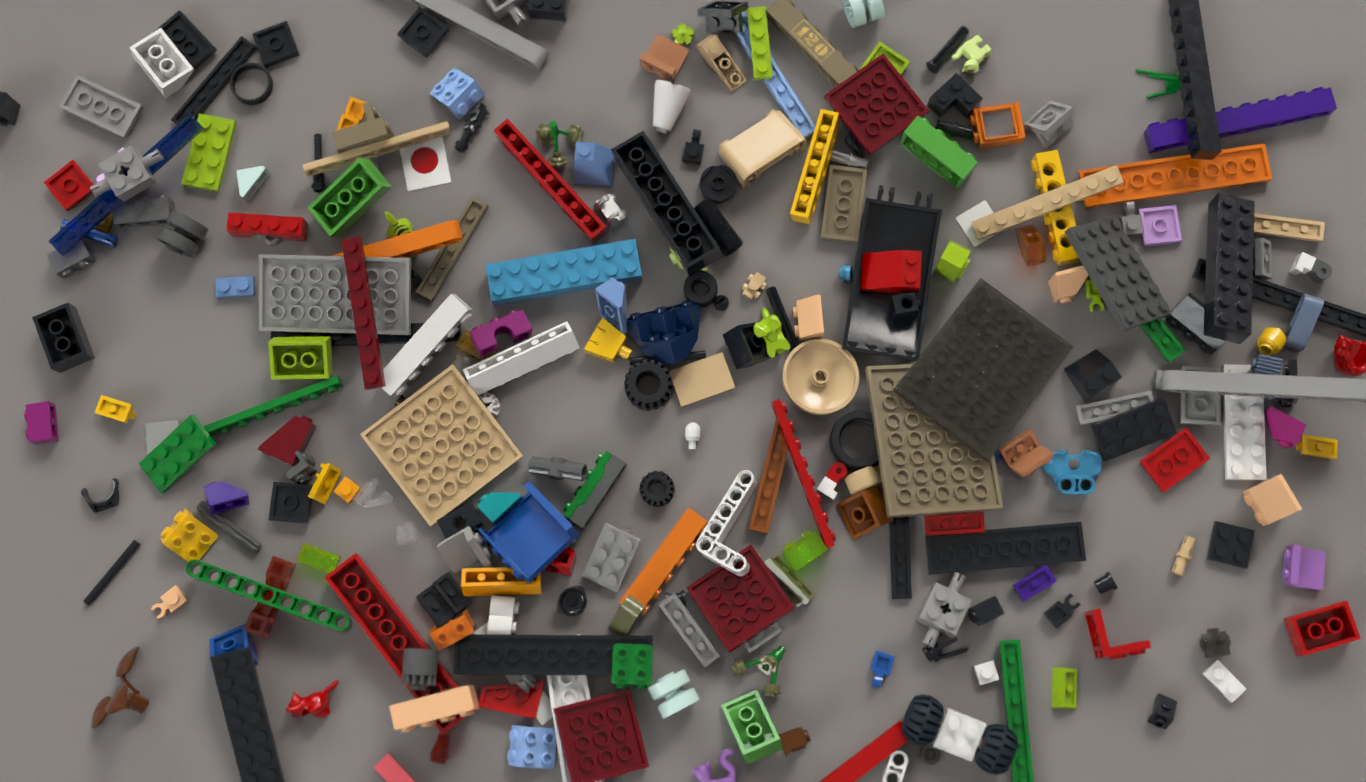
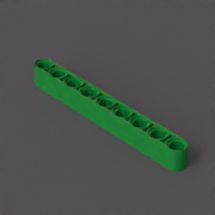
M191 560L186 565V573L197 581L340 633H347L352 628L350 617L340 611L200 560ZM196 566H201L200 572L193 574V569ZM218 572L219 577L215 581H211L212 574ZM232 579H237V584L230 588L229 582ZM254 585L255 591L252 594H247L248 587ZM268 592H273V598L269 601H266V594ZM286 599H291V605L286 608L283 607V602ZM309 605V612L302 614L301 609L303 606ZM328 612L327 619L320 621V614ZM345 618L347 621L346 625L341 628L338 627V621Z

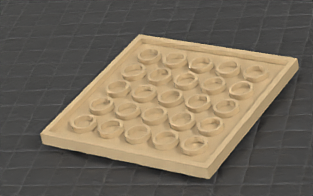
M454 364L360 434L430 527L437 522L436 520L450 513L523 457L522 453Z

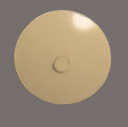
M827 339L808 340L795 347L788 355L782 370L783 388L790 401L804 412L814 415L833 414L847 406L854 397L859 385L858 366L852 354L848 350L842 349V345Z

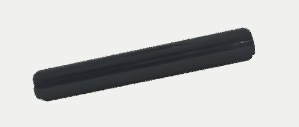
M769 287L766 289V293L775 315L781 322V330L790 344L789 350L791 353L799 344L776 287Z

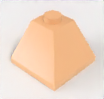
M1084 266L1055 272L1048 281L1054 303L1061 302V304H1066L1072 301L1088 277Z

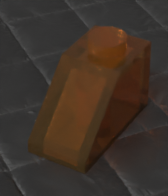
M1035 225L1015 228L1021 255L1027 266H1035L1046 262L1045 242Z

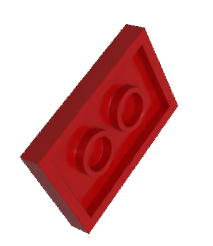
M1186 427L1141 459L1139 463L1160 491L1164 493L1211 458Z

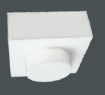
M993 660L973 666L979 685L999 680Z

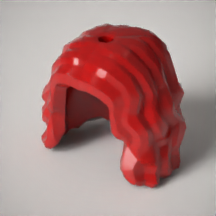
M1339 335L1334 345L1335 351L1333 352L1336 370L1352 377L1364 374L1366 372V342Z

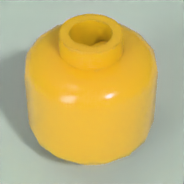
M1276 327L1264 329L1257 340L1259 351L1267 356L1279 354L1286 343V336L1281 329Z

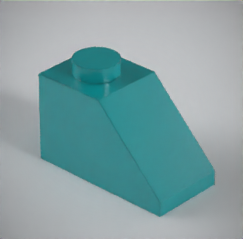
M491 492L489 495L486 493L479 499L477 507L495 524L523 497L519 493Z

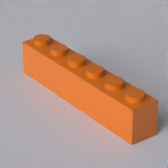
M688 507L619 603L622 605L630 594L646 606L642 612L644 616L651 607L648 605L652 598L656 600L662 592L660 587L664 582L668 584L674 574L671 573L675 567L679 568L684 562V554L687 551L691 552L695 547V539L698 535L702 534L707 520Z

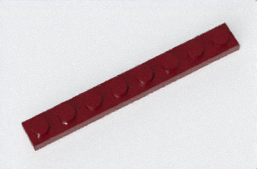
M360 236L343 239L341 242L364 388L368 391L386 387L363 240Z

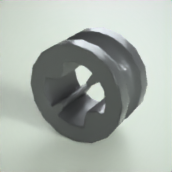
M521 675L520 681H516L515 684L525 693L529 694L530 689H534L535 686Z

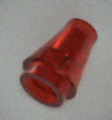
M438 733L437 740L429 755L431 756V762L446 764V760H449V735Z

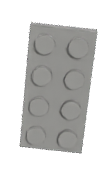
M78 75L75 77L59 106L61 109L124 139L128 137L144 108L142 105Z

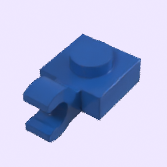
M875 651L870 670L875 672L871 686L879 688L883 675L890 676L895 656Z

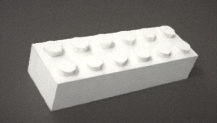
M450 294L383 369L386 387L381 388L390 396L404 393L409 387L407 383L412 380L414 381L420 375V368L427 366L434 359L432 355L435 352H440L447 344L445 340L448 337L452 338L459 331L457 327L461 323L465 324L471 318L472 314L470 312L473 309L456 294Z

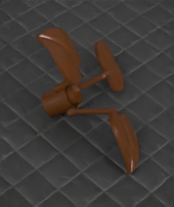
M138 646L127 652L120 660L116 676L120 677L124 683L116 689L112 698L106 696L98 703L92 716L91 728L94 729L105 720L107 714H113L124 709H132L142 714L148 707L149 699L139 695L140 691L136 690L125 678L133 665ZM128 687L133 691V694L129 693L127 695Z

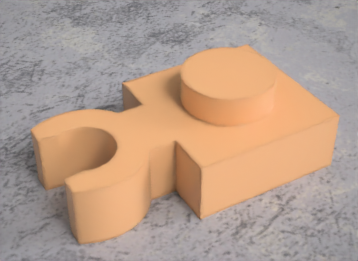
M175 585L160 597L163 602L161 604H154L151 609L155 611L161 608V614L157 618L162 619L167 615L168 610L174 613L189 600L179 586Z

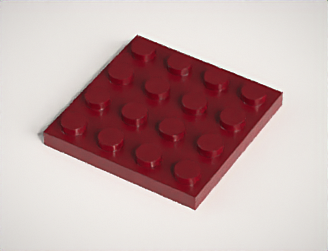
M884 53L824 95V99L835 112L839 113V118L869 156L906 130L917 116L922 118L929 113L928 108Z
M752 545L739 552L750 565V570L745 576H737L718 566L686 587L729 653L795 610V607ZM738 562L735 569H741L744 562Z
M630 689L553 709L570 782H597L649 767Z

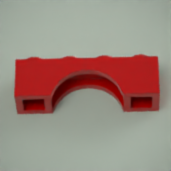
M228 212L226 231L233 237L251 238L254 235H269L289 241L306 242L308 223L303 217Z

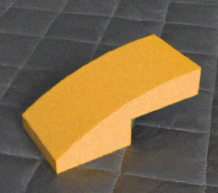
M350 97L345 114L342 113L337 131L362 123L365 117L363 104L367 102Z

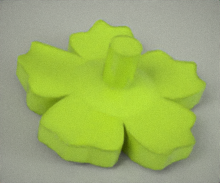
M681 23L677 27L678 29H673L672 35L673 38H676L675 43L679 45L685 43L688 45L691 43L694 29L690 27L686 29V24Z

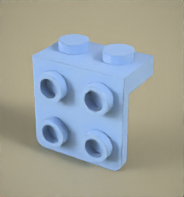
M457 68L449 71L430 92L435 99L446 105L459 120L485 95L474 79Z
M512 725V730L509 734L511 742L510 750L507 754L508 765L527 768H554L557 745L555 729Z

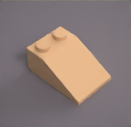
M1282 474L1264 480L1243 492L1246 504L1252 507L1255 512L1254 517L1256 521L1262 524V526L1271 524L1302 509Z

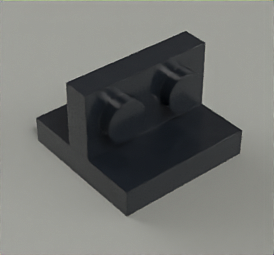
M713 1L699 8L698 16L706 17L707 31L740 33L743 31L742 12L748 10V2Z

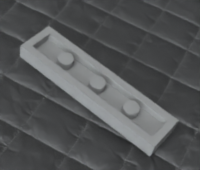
M1152 391L1078 405L1075 406L1078 424L1084 425L1098 422L1154 399Z
M675 592L658 603L704 668L720 657V653Z

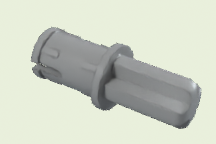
M833 151L830 157L831 161L845 164L847 167L866 169L868 159L854 156L853 153L849 155Z

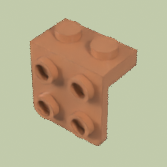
M657 35L647 53L642 52L639 58L640 66L648 72L657 74L664 80L673 82L686 60L689 50L661 35Z
M1030 428L997 449L1007 468L1022 477L1031 475L1035 469L1041 465H1046L1054 457L1052 451L1040 445Z

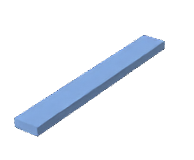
M742 12L743 31L734 34L752 61L748 18ZM771 56L773 79H765L764 82L785 116L807 139L813 135L816 126Z

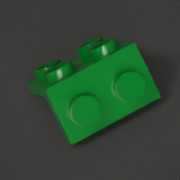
M615 644L613 646L612 684H616V688H628V684L636 685V689H648V685H652L653 647L644 644Z

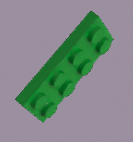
M190 415L138 464L160 493H165L217 444L197 417Z

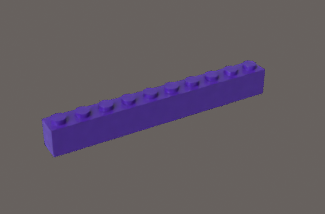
M1318 87L1313 89L1312 92L1307 93L1299 91L1293 96L1288 97L1287 95H1281L1274 100L1262 99L1255 104L1248 102L1241 104L1237 108L1232 106L1225 107L1221 111L1216 112L1219 138L1331 115L1337 109L1331 87L1326 89ZM1173 118L1162 124L1154 122L1149 124L1143 132L1149 153L1187 146L1189 144L1188 134L1186 133V119L1178 120V118Z

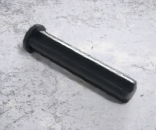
M961 26L936 56L926 63L927 68L931 72L938 73V68L969 34V29Z

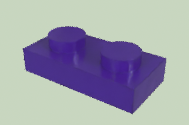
M1044 565L1012 586L1022 602L1057 582L1048 566Z

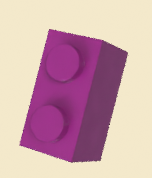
M49 401L26 404L24 418L27 422V440L35 445L58 442L55 404Z

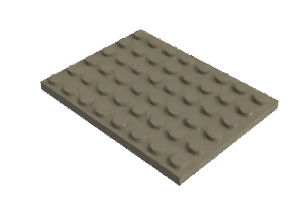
M978 361L867 366L865 373L887 518L1002 510L1003 502Z

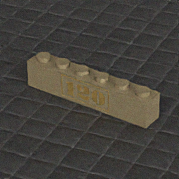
M776 0L766 9L769 21L834 87L858 71L853 63H849L845 59L844 54L840 50L837 51L833 47L832 42L827 37L824 38L820 34V30L816 25H811L807 21L806 15L801 11L799 12L791 0Z

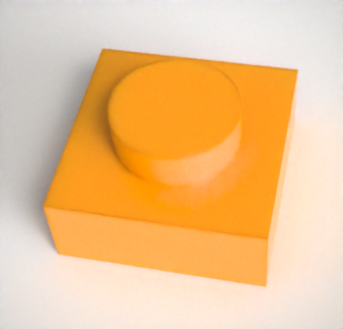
M345 476L333 492L350 504L362 488Z

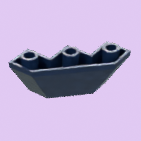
M685 300L681 304L669 307L660 306L652 311L632 313L627 318V330L644 354L662 364H677L689 356L697 342L702 305L693 304L692 301Z

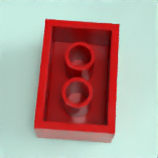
M1348 601L1336 602L1283 618L1296 656L1309 655L1361 639Z

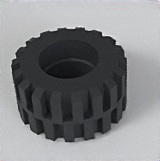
M643 360L642 363L637 362L634 367L631 366L629 372L625 375L624 386L626 395L634 406H638L639 409L642 410L644 408L646 411H651L650 409L654 408L656 410L659 409V406L663 407L666 401H669L673 391L672 377L668 369L663 367L662 363H656L655 360H651V362ZM644 376H654L659 380L660 388L656 393L644 395L638 391L637 383Z

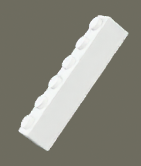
M564 322L463 369L470 387L478 396L497 386H502L512 379L519 378L527 372L536 370L542 365L553 362L566 354H570L580 347L569 323Z

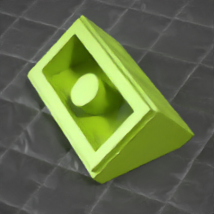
M1053 668L1052 707L1076 709L1077 669Z

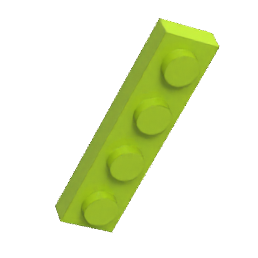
M766 6L748 8L747 15L754 80L773 79Z

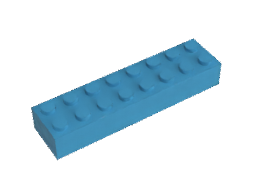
M636 239L485 264L491 302L494 306L591 290L612 277L623 284L643 281Z

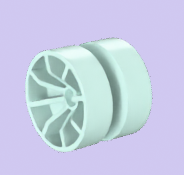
M842 0L846 17L852 28L866 24V16L871 22L885 16L883 0Z
M685 669L677 673L671 672L656 680L657 683L648 688L653 700L663 697L666 699L657 707L663 719L700 700L695 688L685 691L683 689L680 690V688L691 681Z

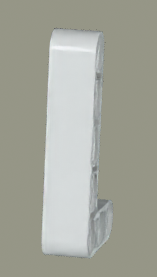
M743 470L737 475L696 543L698 551L705 558L737 576H745L750 570V565L745 557L722 543L756 489L757 480L749 470ZM751 478L750 483L743 484L744 479ZM736 494H741V498L739 500H733V497ZM725 511H731L728 517H723ZM721 527L719 533L713 534L714 528ZM710 543L711 547L704 551L703 546ZM726 552L727 557L719 560V555ZM738 562H744L741 569H735Z

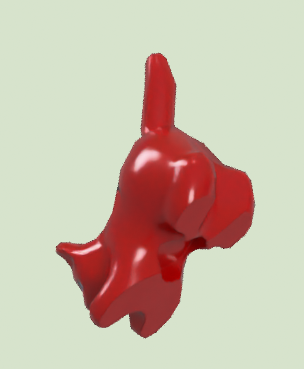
M335 680L322 691L314 692L306 697H300L296 692H293V697L288 704L289 707L285 711L292 713L291 716L303 717L308 713L316 718L322 719L327 717L331 711L328 694L337 687L339 681Z

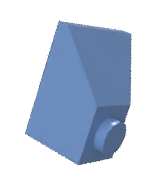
M576 142L574 184L612 187L614 157L611 149L596 143Z
M612 277L595 288L599 313L602 318L625 334L627 333L626 287L622 282H618Z

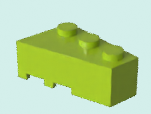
M950 240L934 273L954 283L956 278H961L971 260L968 258L971 250Z

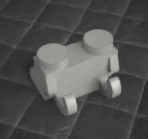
M613 194L602 196L593 206L594 210H597L598 213L602 212L607 219V229L609 232L628 219L626 211L624 209L620 210L617 205V199Z

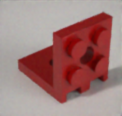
M1101 609L1084 612L1095 659L1109 657L1110 660L1125 658L1126 653H1129V656L1146 653L1145 649L1151 648L1149 640L1110 647Z

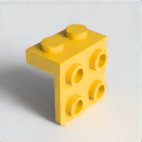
M185 508L176 514L170 527L167 526L162 531L160 539L166 547L189 562L194 559L200 560L218 538V535L196 519Z

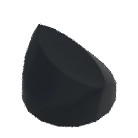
M571 586L565 589L557 601L558 612L567 616H577L587 606V597L582 586Z

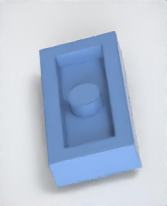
M254 276L215 278L217 298L255 296Z

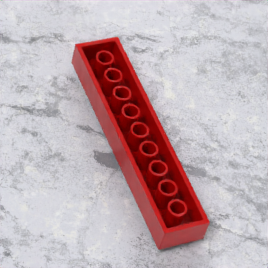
M353 554L324 577L401 680L404 648L432 650L361 555ZM438 658L436 686L428 685L427 691H409L417 699L459 688L460 686ZM460 714L455 715V720L447 722L436 720V727L442 734H447L468 716L460 717Z

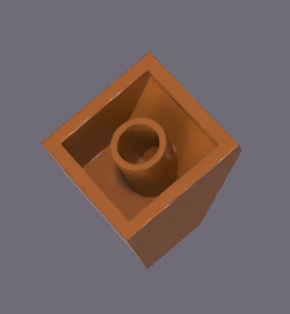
M877 485L865 489L837 504V508L853 540L894 521L893 518H887L885 501Z

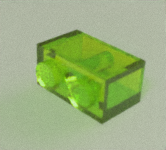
M807 530L799 536L801 540L796 543L791 541L783 547L785 550L782 551V555L794 572L827 552V547L815 530L813 532Z

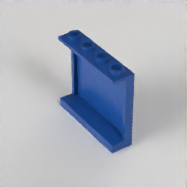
M530 481L524 485L528 493L486 533L481 528L478 529L483 534L481 539L488 546L492 544L493 548L491 550L498 557L502 555L504 559L501 561L506 567L514 569L512 572L519 581L524 579L528 584L580 535Z

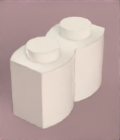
M492 595L487 635L516 634L517 622H514L515 614L519 613L520 606L517 598Z

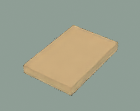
M723 352L669 371L681 408L735 389Z

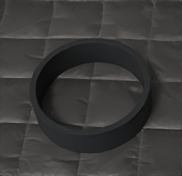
M245 63L236 68L232 73L230 87L240 102L247 105H257L267 100L271 95L273 80L262 65ZM248 69H260L268 76L266 91L255 99H243L235 91V83L238 76Z

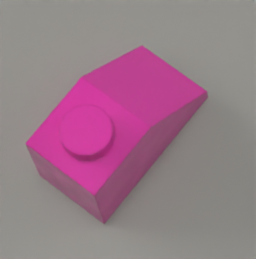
M1273 407L1266 409L1264 415L1273 439L1285 448L1296 446L1307 424Z

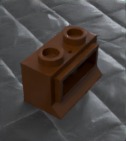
M802 727L778 734L786 757L790 750L795 752L806 748L805 745L811 741L808 731L806 729L803 730Z

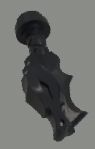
M482 102L477 110L475 109L467 114L463 128L465 132L461 140H456L454 148L461 153L468 150L469 146L467 143L471 135L476 134L478 128H482L483 117L489 115L486 109L487 106Z

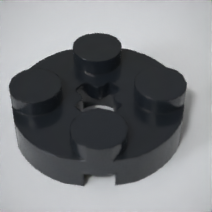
M710 166L704 170L700 177V190L706 199L711 198L713 202L721 204L724 201H728L736 192L737 180L735 173L727 166ZM715 180H716V181H720V180L723 181L721 188H720V187H718V188L715 187V183H714Z

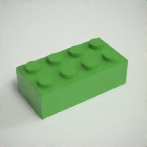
M917 116L903 133L900 145L957 190L970 177L978 163L971 153L964 152L957 142L946 138L945 133L940 129L936 130L932 127L926 118Z
M359 157L307 208L330 236L341 237L392 186L370 159Z

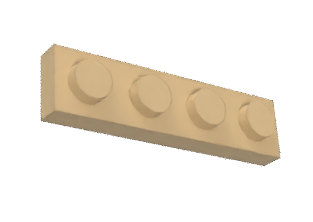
M1254 213V234L1313 242L1323 241L1325 222Z

